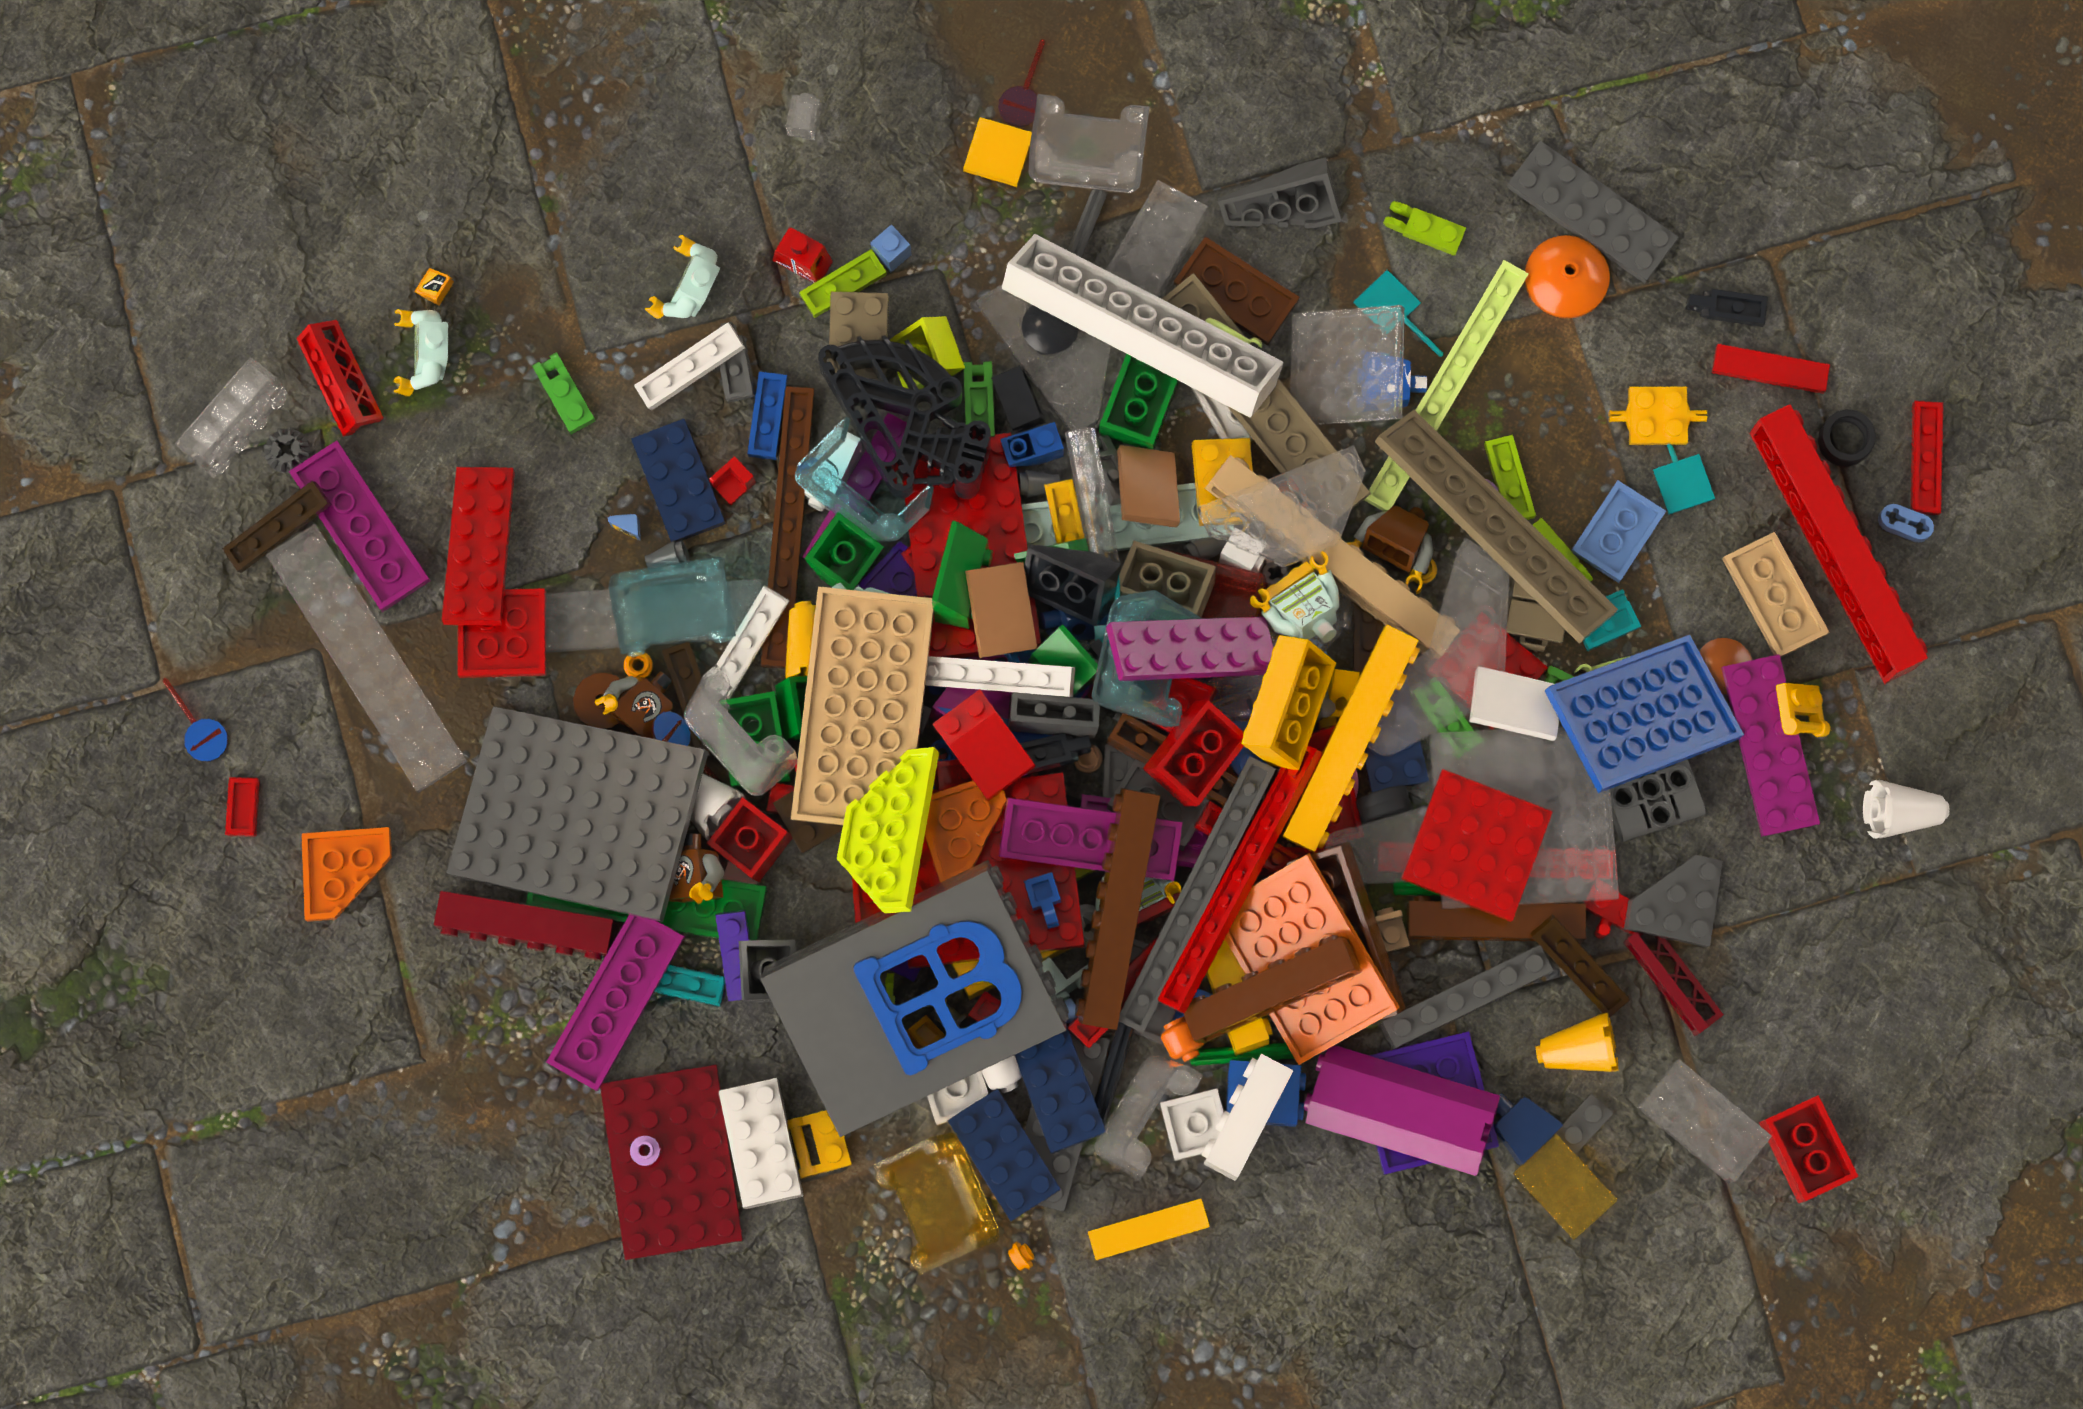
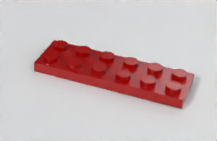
M456 467L442 611L443 625L501 626L515 478L514 468Z

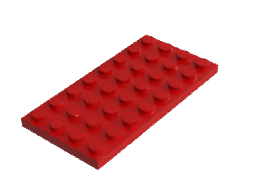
M1011 432L995 434V437H990V455L987 465L985 464V472L983 473L979 492L975 497L971 499L958 497L954 491L953 483L950 488H945L942 485L928 486V484H915L913 493L905 498L917 597H933L952 521H957L988 539L989 549L993 550L990 567L1017 563L1014 553L1027 551L1016 467H1009L1000 441L1002 438L1011 436ZM919 459L915 478L940 475V470L933 467L931 473L927 472V463ZM902 480L903 486L907 485V480ZM1029 596L1038 648L1041 645L1036 604L1035 599ZM933 615L929 656L947 658L979 656L973 619H971L970 627L967 629L937 623Z

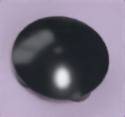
M1034 305L1029 307L1023 317V336L1026 342L1040 355L1060 353L1069 348L1077 339L1079 328Z

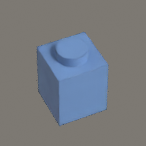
M892 224L870 242L871 249L890 273L912 255L911 245Z

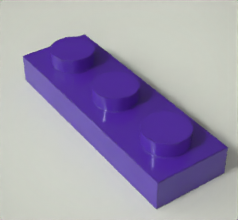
M746 910L717 913L715 916L728 1002L742 1000L739 941L750 940Z

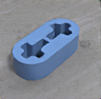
M1898 504L1887 505L1878 517L1879 525L1882 529L1913 542H1924L1931 536L1934 530L1933 521L1928 516ZM1895 512L1896 519L1903 522L1896 521L1894 524H1890L1889 517L1886 515ZM1921 522L1923 523L1922 528L1926 531L1918 535L1916 533L1917 529L1908 525V523L1916 526Z

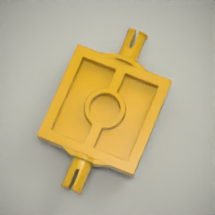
M1629 387L1626 411L1609 410V422H1626L1629 430V445H1687L1690 422H1707V410H1690L1687 403V387Z

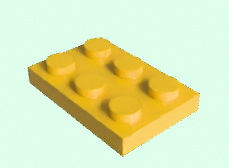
M1250 438L1193 440L1191 444L1199 526L1251 524L1205 489L1230 455L1244 460L1253 472Z

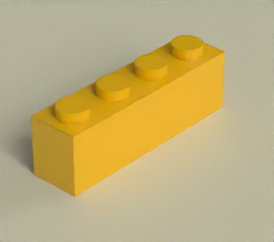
M1225 939L1206 973L1213 994L1216 993V988L1224 984L1231 983L1233 986L1242 982L1241 977L1246 975ZM1260 1018L1227 1034L1235 1056L1269 1045V1035H1272L1273 1032L1268 1018Z

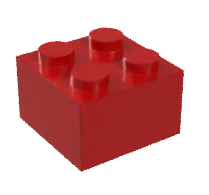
M742 797L707 844L759 883L793 837L782 826Z

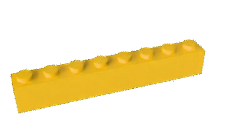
M1389 625L1384 626L1322 752L1323 755L1310 777L1281 837L1312 852H1315L1317 847L1320 849L1324 847L1330 834L1325 830L1330 821L1336 822L1342 810V806L1338 804L1343 794L1348 796L1355 784V780L1351 779L1356 768L1362 769L1368 757V754L1364 751L1369 742L1374 744L1381 731V727H1378L1377 724L1382 715L1388 716L1394 704V701L1390 700L1395 689L1400 691L1406 680L1407 675L1403 671L1407 663L1413 665L1420 651L1416 647L1418 639Z

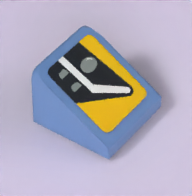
M636 514L608 517V522L612 528L637 540H641L640 521Z

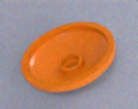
M1563 235L1544 241L1532 252L1525 267V272L1529 273L1525 280V286L1531 300L1542 311L1559 318H1577L1593 311L1602 302L1609 287L1610 273L1605 257L1594 245L1576 236ZM1571 267L1575 273L1569 275L1565 272V268Z

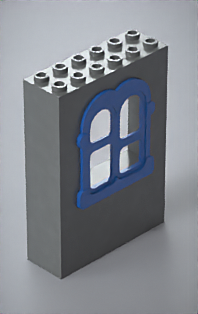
M989 860L914 895L911 912L884 913L880 911L765 966L760 979L840 1137L1066 1031V1021L1069 1020L1067 1005L1062 997L1057 999L1054 988L1056 987L1055 981L1049 970L1043 971L1041 962L1043 957L1037 945L1031 946L1029 942L1030 938L1028 935L1030 931L1023 918L1018 920L1015 909L1017 908L1016 902L1010 891L1004 892L1002 888L1004 887L1002 883L1004 882L1003 876L998 866L992 867ZM954 938H968L979 949V962L971 971L957 978H951L937 953V947ZM924 955L938 980L937 987L900 1005L893 1004L880 979L881 973L913 957ZM986 981L995 985L1000 991L1002 998L998 1010L991 1016L970 1026L959 1028L945 1002V998L976 982ZM932 1005L946 1030V1036L918 1049L913 1045L902 1023V1018L922 1007Z

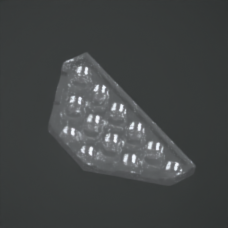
M997 286L976 301L977 307L1073 437L1076 438L1098 423L1111 345L1079 329L1077 339L1069 348L1056 354L1040 355L1026 342L1022 333L1023 317L1032 304L1003 290L1002 286Z
M1353 445L1199 506L1197 511L1210 537L1225 540L1236 545L1241 550L1256 556H1263L1274 561L1279 566L1287 567L1319 554L1321 551L1324 552L1334 548L1339 544L1366 471Z

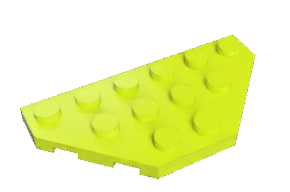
M934 747L907 750L899 757L902 761L890 772L885 770L869 785L871 790L859 801L855 798L846 807L837 860L884 913L911 912L939 757V752Z

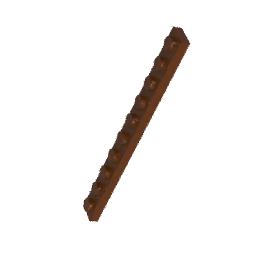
M786 386L768 588L788 599L789 603L762 646L761 667L786 668L789 610L795 608L794 604L797 599L805 509L804 492L807 486L815 396L814 388Z

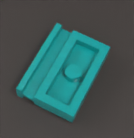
M1623 589L1606 596L1618 611L1583 641L1588 652L1640 629L1641 624Z

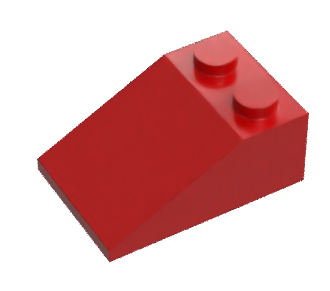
M980 689L933 723L935 729L988 801L1036 767Z

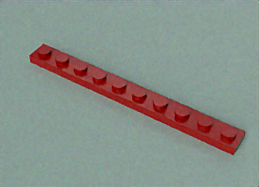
M1307 746L1299 770L1287 768L1279 770L1157 1000L1162 1004L1185 1014L1320 761L1323 753L1318 749Z

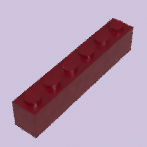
M440 891L434 926L441 929L440 934L458 937L460 932L470 934L469 939L486 942L487 937L498 939V944L515 946L516 942L526 943L527 948L531 950L544 951L545 947L556 948L555 953L573 956V952L585 953L584 958L602 961V956L607 955L613 944L616 922L609 918Z

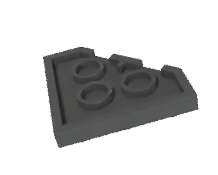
M1699 855L1690 856L1681 865L1662 876L1646 890L1628 901L1624 930L1709 947L1723 861Z

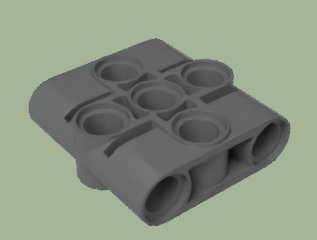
M1688 759L1602 792L1621 842L1656 831H1663L1668 827L1706 814L1705 806ZM1671 774L1682 776L1683 786L1673 785L1670 780ZM1652 783L1656 787V795H1647L1643 790V784ZM1616 792H1625L1629 797V804L1622 805L1618 803L1615 797ZM1654 810H1661L1665 813V823L1655 821L1653 818Z

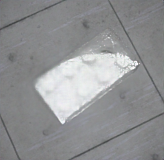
M1157 180L1106 271L1160 298L1207 216L1208 206Z
M250 357L175 444L188 459L214 479L217 474L220 475L225 472L230 464L229 460L236 452L240 453L245 449L249 442V437L255 431H259L265 426L269 414L284 404L288 392L276 376Z
M1680 1059L1670 1065L1637 1106L1640 1111L1728 1184L1735 1182L1772 1137V1135Z

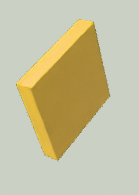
M980 117L963 172L1017 187L1033 139V132Z

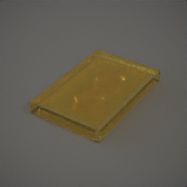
M1557 1133L1513 1172V1175L1573 1240L1618 1201L1613 1193Z

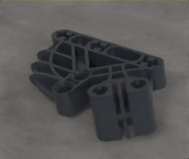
M886 335L881 337L882 340H863L861 336L856 337V342L841 346L827 345L820 350L818 361L822 375L858 437L861 439L862 444L887 487L895 497H909L915 490V484H928V486L942 485L945 488H950L953 483L954 491L958 497L971 499L977 495L983 479V473L985 472V464L987 465L990 455L991 431L989 426L981 420H975L966 425L963 422L958 423L949 416H943L958 407L962 401V385L957 378L952 377L933 358L915 349L908 339L904 341V345L889 341ZM831 358L833 361H836L838 369L836 373L832 363L827 362V359ZM872 368L878 380L856 375L854 370ZM881 368L900 372L909 389L889 384ZM913 379L921 383L924 388L919 390ZM952 388L957 393L954 397L948 398L943 396L942 391ZM921 402H928L932 407L927 411H921L917 408V405ZM856 406L864 409L866 420L863 421L860 411L855 410ZM876 408L909 417L900 448ZM936 418L941 420L944 426L952 430L951 434H942V427H938L936 434H927L930 422ZM877 429L883 434L895 455L893 461L884 462L878 457L866 436L869 430ZM919 459L927 463V472L931 473L933 467L940 470V475L915 478ZM897 470L900 478L903 481L907 480V485L903 486L901 483H897L895 473Z

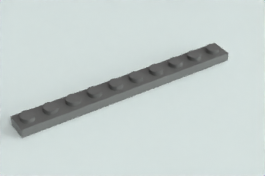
M1251 756L1248 757L1120 1012L1119 1022L1144 1033L1159 1003L1157 999L1201 919L1276 770L1275 768Z

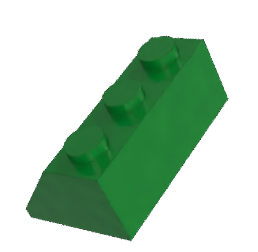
M952 521L932 597V606L935 622L969 629L973 617L965 571L985 568V566L990 567L993 550L989 549L986 537L957 521Z

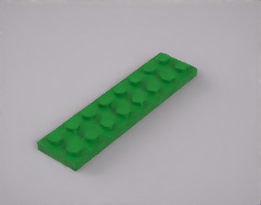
M721 879L723 898L710 899L708 901L702 900L700 904L695 901L686 903L669 901L664 920L659 922L680 933L719 939L715 915L717 913L746 910L750 940H758L767 887ZM529 892L526 905L609 918L619 923H625L629 914Z

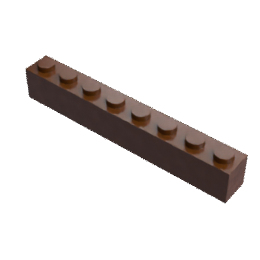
M1121 788L1120 794H1115L1113 811H1116L1115 823H1110L1107 840L1111 841L1109 852L1104 853L1102 869L1106 870L1104 882L1100 881L1097 888V899H1100L1098 911L1094 910L1091 921V928H1095L1093 940H1088L1086 947V957H1089L1088 969H1083L1080 986L1084 987L1083 996L1077 999L1075 1016H1079L1078 1021L1082 1024L1117 1030L1160 795Z

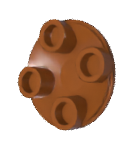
M1730 638L1711 640L1699 651L1722 695L1728 694L1721 667L1752 660L1749 651L1741 643Z

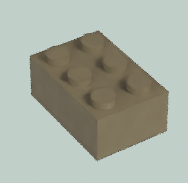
M831 292L829 345L841 346L856 342V337L861 336L863 340H882L881 337L883 335H886L888 338L890 299L888 293ZM829 358V362L832 363L836 373L838 371L837 363ZM872 368L854 370L856 375L878 380ZM881 368L887 378V369Z
M1133 541L1119 575L1121 607L1160 620L1201 619L1215 584L1216 566Z

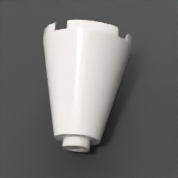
M702 774L690 820L699 833L706 840H709L710 836H713L742 797L745 798V796L740 791Z
M1883 780L1871 781L1869 785H1873L1871 791H1866L1864 795L1863 819L1865 824H1870L1872 831L1867 832L1873 838L1881 839L1940 825L1949 816V804L1943 796Z

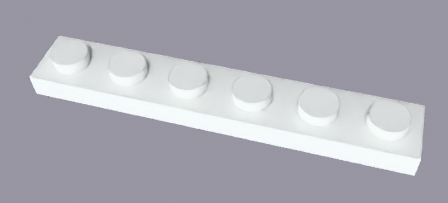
M929 656L925 685L1073 697L1075 667Z

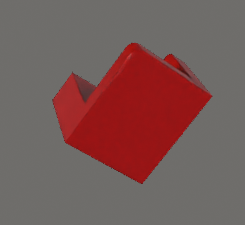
M735 456L709 479L711 486L730 505L734 504L756 484L754 476Z

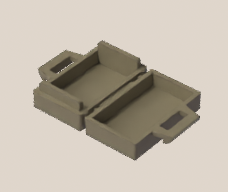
M1515 581L1512 596L1521 600H1511L1506 633L1520 636V644L1528 650L1544 652L1548 641L1562 644L1565 629ZM1525 638L1543 640L1542 645L1525 643Z

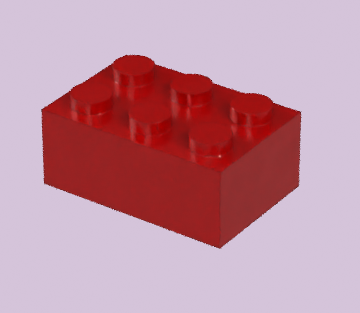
M1209 700L1194 701L1143 767V770L1184 806H1199L1244 747L1241 744L1244 732Z
M1819 1095L1759 1122L1798 1203L1810 1200L1859 1177Z

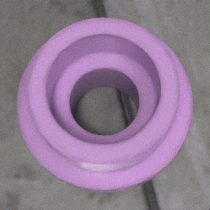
M640 1136L632 1142L630 1155L637 1164L648 1166L658 1159L660 1147L654 1138ZM643 1145L650 1147V1153L647 1156L640 1155L639 1150Z

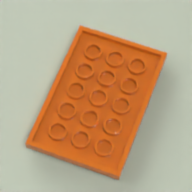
M1310 853L1252 886L1225 937L1245 974L1257 971L1258 974L1269 969L1268 965L1281 959H1284L1286 962L1295 957V952L1307 947H1311V949L1322 945V940L1333 935H1338V938L1342 936L1349 940L1362 973L1269 1014L1298 1065L1400 1008Z

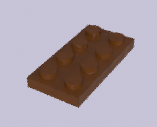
M1206 236L1173 283L1177 287L1194 273L1233 323L1253 337L1260 339L1267 346L1300 298Z

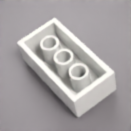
M1263 1054L1260 1055L1258 1060L1252 1057L1243 1074L1244 1077L1248 1078L1245 1085L1238 1084L1229 1103L1234 1105L1231 1112L1224 1111L1215 1128L1220 1131L1217 1139L1215 1140L1211 1137L1202 1153V1156L1206 1157L1204 1165L1234 1181L1238 1178L1293 1070Z
M773 1078L720 1090L719 1096L743 1208L750 1209L803 1197L779 1080Z

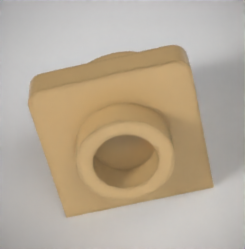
M1393 907L1377 911L1375 919L1387 953L1409 947V941L1402 921V910L1394 911Z

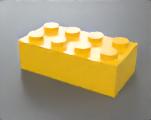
M1279 635L1276 645L1272 650V657L1267 671L1263 676L1257 700L1253 704V711L1244 730L1241 744L1270 766L1299 770L1336 662L1308 639Z

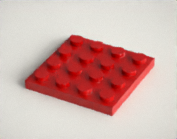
M1442 769L1401 880L1512 922L1553 811Z

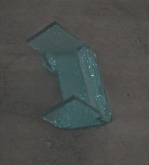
M845 417L797 465L795 480L799 486L834 514L839 512L877 542L896 541L929 511L934 487L927 486L898 515L881 512L838 477V468L828 459L845 442L850 419Z

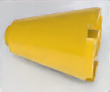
M811 601L797 602L794 604L795 608L789 610L786 679L795 676H808L816 605H812Z
M1602 1013L1540 1039V1045L1536 1046L1538 1063H1544L1545 1068L1619 1071L1618 1057L1614 1055L1616 1053V1044L1608 1013Z

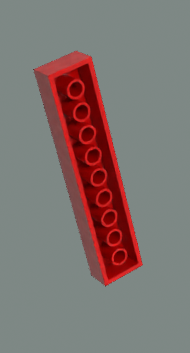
M1789 404L1760 418L1749 434L1881 679L1886 684L1915 670L1928 659L1926 655L1928 653L1924 641L1915 635L1912 629L1914 624L1910 615L1902 611L1897 591L1894 587H1889L1885 579L1886 572L1883 565L1879 561H1875L1871 553L1872 546L1866 536H1862L1857 528L1859 525L1857 517L1851 510L1848 511L1844 504L1845 497L1841 488L1838 485L1835 486L1831 480V471L1825 460L1821 461L1816 452L1817 444L1814 438L1805 432L1801 414Z

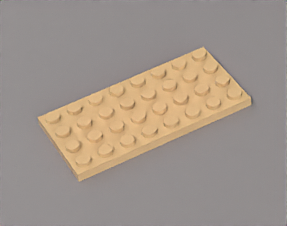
M818 587L791 820L843 825L846 807L855 798L859 801L871 790L869 785L885 770L890 772L902 761L899 757L907 750L918 749L934 615L932 598Z

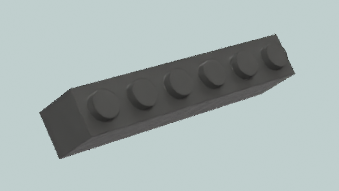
M1538 945L1414 1005L1396 1016L1382 1021L1380 1027L1391 1049H1398L1550 975L1554 970L1542 947Z

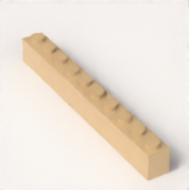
M1230 455L1205 487L1208 492L1300 562L1304 563L1307 561L1309 563L1310 557L1313 556L1314 562L1317 565H1322L1323 558L1320 552H1325L1328 556L1326 568L1331 570L1339 591L1373 615L1375 619L1383 622V625H1389L1418 639L1416 647L1420 649L1419 652L1433 663L1442 657L1460 632V629L1455 626L1456 623L1450 617L1440 615L1432 609L1433 606L1428 600L1422 597L1418 598L1410 592V588L1404 582L1394 580L1386 574L1387 571L1382 565L1376 562L1372 563L1364 557V553L1358 547L1348 545L1340 539L1341 536L1336 530L1330 527L1326 528L1318 522L1316 515L1298 507L1290 495L1284 492L1280 493L1272 487L1270 480L1252 472L1244 460ZM1314 569L1315 573L1319 574V571Z

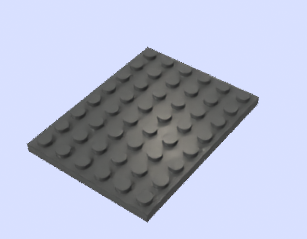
M493 707L447 874L663 922L708 751Z

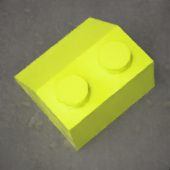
M946 316L922 317L889 339V341L904 345V341L908 339L915 349L933 358L951 376L965 368ZM897 371L902 387L909 389L900 372ZM913 379L918 389L924 388L921 383Z

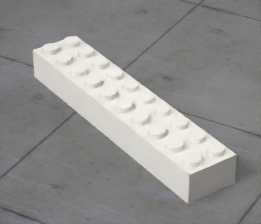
M1036 234L1008 262L1002 285L1003 290L1250 418L1276 387L1283 361Z

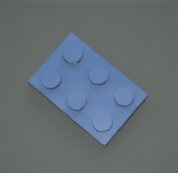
M1617 480L1571 551L1575 556L1619 583L1666 510Z

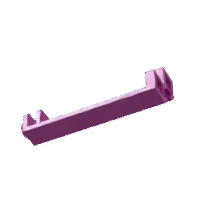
M1336 1045L1328 1048L1326 1054L1320 1053L1315 1069L1319 1071L1313 1094H1307L1303 1107L1305 1111H1308L1306 1124L1477 1176L1495 1119L1500 1095Z

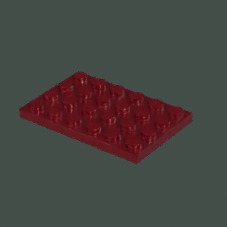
M717 1065L602 1083L600 1089L625 1260L743 1241L728 1134L719 1096L721 1087ZM640 1136L654 1138L660 1147L658 1159L648 1166L637 1164L630 1155L632 1142ZM648 1145L641 1146L639 1150L640 1155L647 1156L650 1153V1147Z

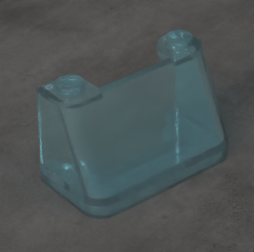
M722 557L625 571L610 577L608 588L621 654L628 653V656H639L644 654L645 649L649 648L652 643L707 635L708 638L714 639L716 643L729 641L732 636H736L725 559Z
M1152 590L1118 597L1110 608L1107 625L1110 622L1201 619V617L1158 591ZM1105 630L1092 690L1093 701L1104 708L1160 726H1179L1182 705L1178 700L1168 698L1172 679L1119 681L1107 630Z

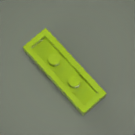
M870 249L803 289L799 294L813 317L816 318L830 309L831 292H860L885 277L887 272L873 250Z
M1513 435L1485 441L1484 447L1498 492L1526 520L1535 518V510Z

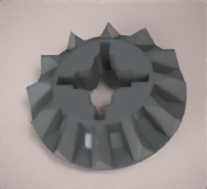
M279 428L277 432L269 435V439L264 445L266 461L274 470L281 473H289L291 469L307 460L310 456V445L307 438L302 432L293 428ZM279 443L286 446L293 444L291 450L295 457L289 456L286 453L280 456L282 450Z

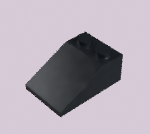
M1034 544L1028 546L1024 569L1030 597L1093 626H1097L1112 609L1121 567L1120 563L1095 552Z

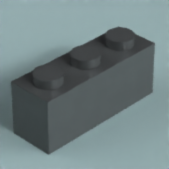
M1012 692L1009 702L1008 728L1012 732L1047 735L1065 733V735H1072V737L1089 736V738L1095 739L1099 728L1100 700Z

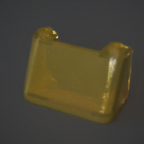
M949 1132L930 1137L873 1165L878 1184L887 1190H896L918 1242L917 1245L912 1247L910 1260L919 1275L976 1252L999 1240L997 1224L965 1149L956 1134Z

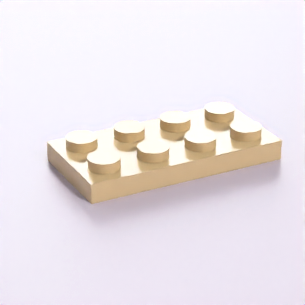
M1775 532L1722 558L1774 655L1780 654V657H1783L1830 633Z

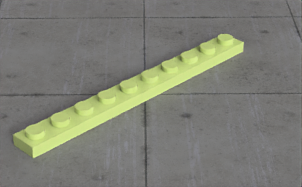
M1503 260L1415 410L1436 431L1439 429L1529 274ZM1388 456L1369 489L1371 494L1364 501L1387 512L1394 506L1410 476Z

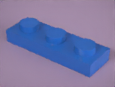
M759 372L747 452L748 457L777 459L785 390L788 381L787 375Z

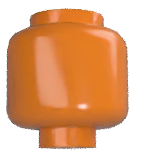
M1184 1016L1163 1026L1165 1031L1161 1034V1039L1172 1059L1182 1058L1185 1063L1200 1055L1198 1049L1204 1043L1194 1042Z

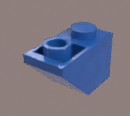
M1055 422L1000 439L1009 467L1036 466L1064 457V447Z

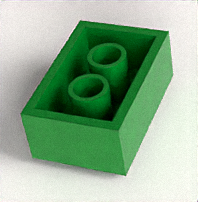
M1126 353L1100 422L1099 434L1108 435L1111 439L1134 447L1154 450L1179 380Z
M775 691L717 701L731 787L741 791L770 786L772 782L779 784L791 782Z

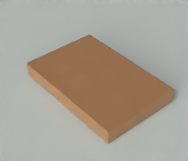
M1120 445L1117 450L1122 520L1177 528L1180 523L1175 453Z
M1019 562L965 571L979 658L1037 649L1024 563Z

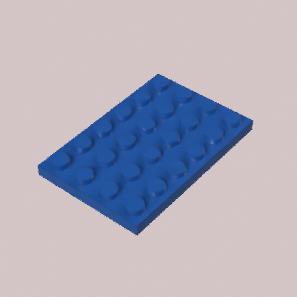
M1690 635L1556 683L1545 690L1550 703L1598 793L1734 742L1744 736Z

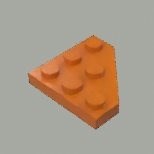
M970 781L932 794L925 837L940 883L975 866L1006 805L1007 799L1004 790L988 801L976 783Z
M389 827L302 833L305 921L337 919L392 858L391 829Z

